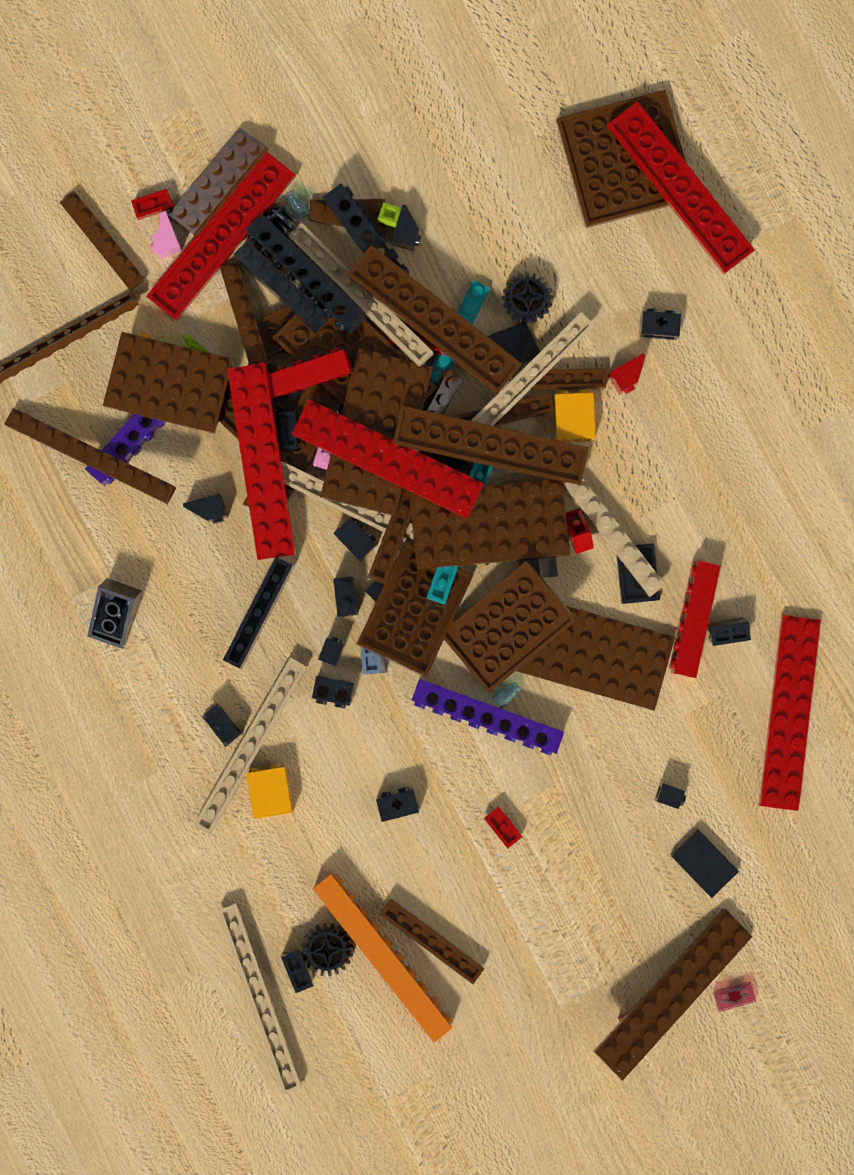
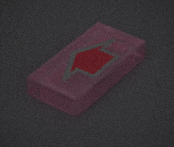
M751 982L713 992L719 1012L756 1002Z

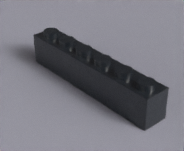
M248 241L234 253L239 263L312 332L316 333L328 321L323 310Z
M275 557L223 661L243 669L295 566Z

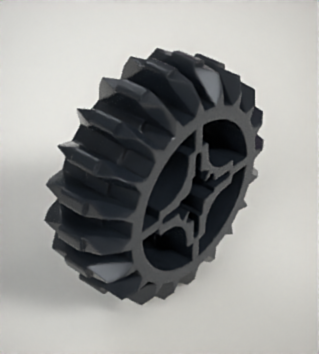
M526 272L524 278L519 273V280L513 276L511 278L512 283L507 282V288L503 289V293L506 295L502 296V300L507 301L503 304V308L510 307L506 311L507 315L513 312L512 319L514 320L518 316L519 323L522 322L523 318L526 319V324H529L530 318L536 323V316L542 320L544 318L543 313H549L546 307H552V303L549 301L553 300V296L548 295L552 292V288H546L549 284L548 281L543 284L541 283L543 281L542 276L537 280L536 273L529 277V272ZM524 285L523 292L512 295L517 287ZM531 285L538 288L542 295L533 292ZM527 290H528V295H530V297H532V298H530V301H529V303H528V306H527V301H525V299H523V298H525V295H526ZM513 301L522 304L524 311L518 309ZM543 301L542 305L537 310L531 311V305L533 303Z
M323 923L322 930L319 925H316L317 932L310 929L309 933L311 936L305 935L304 937L308 942H302L301 945L307 948L301 951V954L308 955L303 958L304 962L310 960L307 967L311 968L314 965L313 973H317L318 969H320L321 976H324L325 971H328V976H332V970L339 974L338 967L345 970L346 966L344 963L350 964L351 962L347 957H353V953L348 950L353 949L354 945H347V943L352 941V938H344L348 933L344 931L341 934V926L334 930V923H331L330 929H327V923ZM323 935V944L312 948L313 941ZM329 935L337 937L342 945L332 943ZM326 941L329 949H332L330 951L329 958L326 950H323L325 948ZM343 951L341 959L332 964V955ZM313 954L323 956L326 964L317 961Z

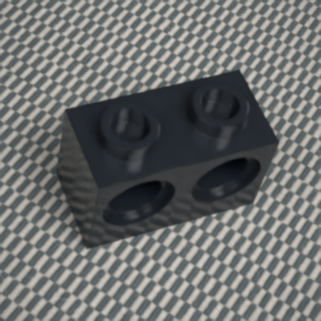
M316 676L312 699H316L315 703L327 705V702L335 703L334 707L346 709V705H351L355 683ZM322 685H326L329 689V693L326 696H321L318 692L319 687ZM340 689H345L348 693V697L345 700H340L337 696V692Z

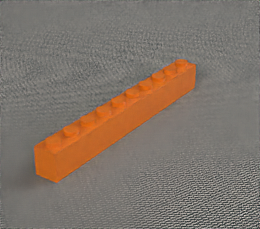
M331 872L317 883L313 890L435 1043L452 1029V1018L446 1011L444 1013L439 1008L441 1004L435 996L430 997L427 993L429 989L422 980L419 982L415 978L416 972L410 965L407 967L404 964L402 954L398 950L394 951L390 946L392 942L386 935H381L378 931L380 927L375 920L370 921L366 916L368 914L367 910L362 904L358 905L354 899L356 897L350 889L346 890L344 888L342 878L338 874L334 875Z

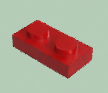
M167 189L131 200L138 220L173 209Z
M499 806L484 817L485 821L507 849L523 837Z

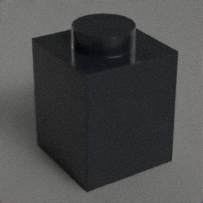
M333 636L331 639L326 638L318 660L337 667L345 645L341 644L342 640Z
M660 782L654 801L679 809L685 803V791Z

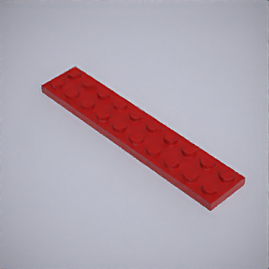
M638 101L607 124L608 129L724 275L755 251Z
M266 152L146 297L177 321L219 271L220 267L224 265L248 236L246 229L259 216L267 213L296 178V174L270 153Z
M259 363L228 368L257 560L296 555L267 364Z
M309 399L292 432L293 436L466 519L484 483L416 450L394 445L393 439Z
M781 615L759 806L799 811L821 620Z

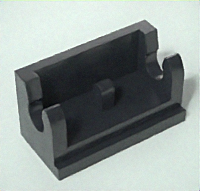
M745 618L708 623L707 630L710 633L709 641L712 643V646L751 640L749 621Z
M216 704L202 716L225 747L242 735L241 731L219 704Z
M295 948L289 953H283L281 959L295 993L313 987L314 984L300 950Z

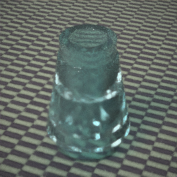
M294 190L286 193L285 198L292 215L297 219L305 218L310 212L308 209L309 205Z
M513 682L494 692L495 695L492 698L497 706L502 709L511 703L519 694L521 688L516 682Z

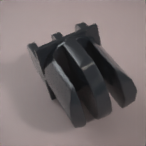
M277 202V206L274 209L271 208V212L264 216L277 229L279 228L288 236L290 233L283 225L290 231H293L295 227L288 219L297 226L300 224V221L290 214L284 205Z

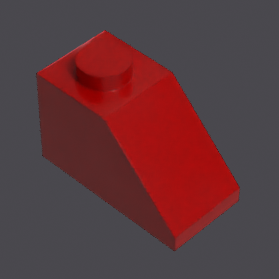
M644 353L609 373L608 376L619 395L624 392L627 395L636 389L634 386L639 382L645 359Z
M580 508L567 512L568 536L575 553L578 554L594 549L591 531Z

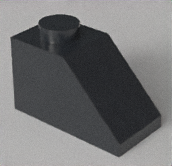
M402 204L392 238V245L414 251L415 246L419 247L422 236L419 235V228L407 206Z
M220 493L183 503L184 508L213 524L224 522V518H228L223 497Z
M556 557L528 560L542 578L558 577ZM526 560L519 561L518 567L522 565Z

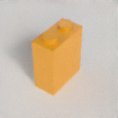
M579 390L573 394H570L569 391H559L558 394H555L556 440L562 442L594 441L596 436L593 393H589L588 390Z
M281 763L269 765L270 769L262 770V766L250 768L251 772L246 773L253 819L293 812L286 766L281 767Z

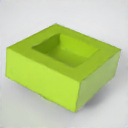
M383 202L378 222L396 227L401 207Z

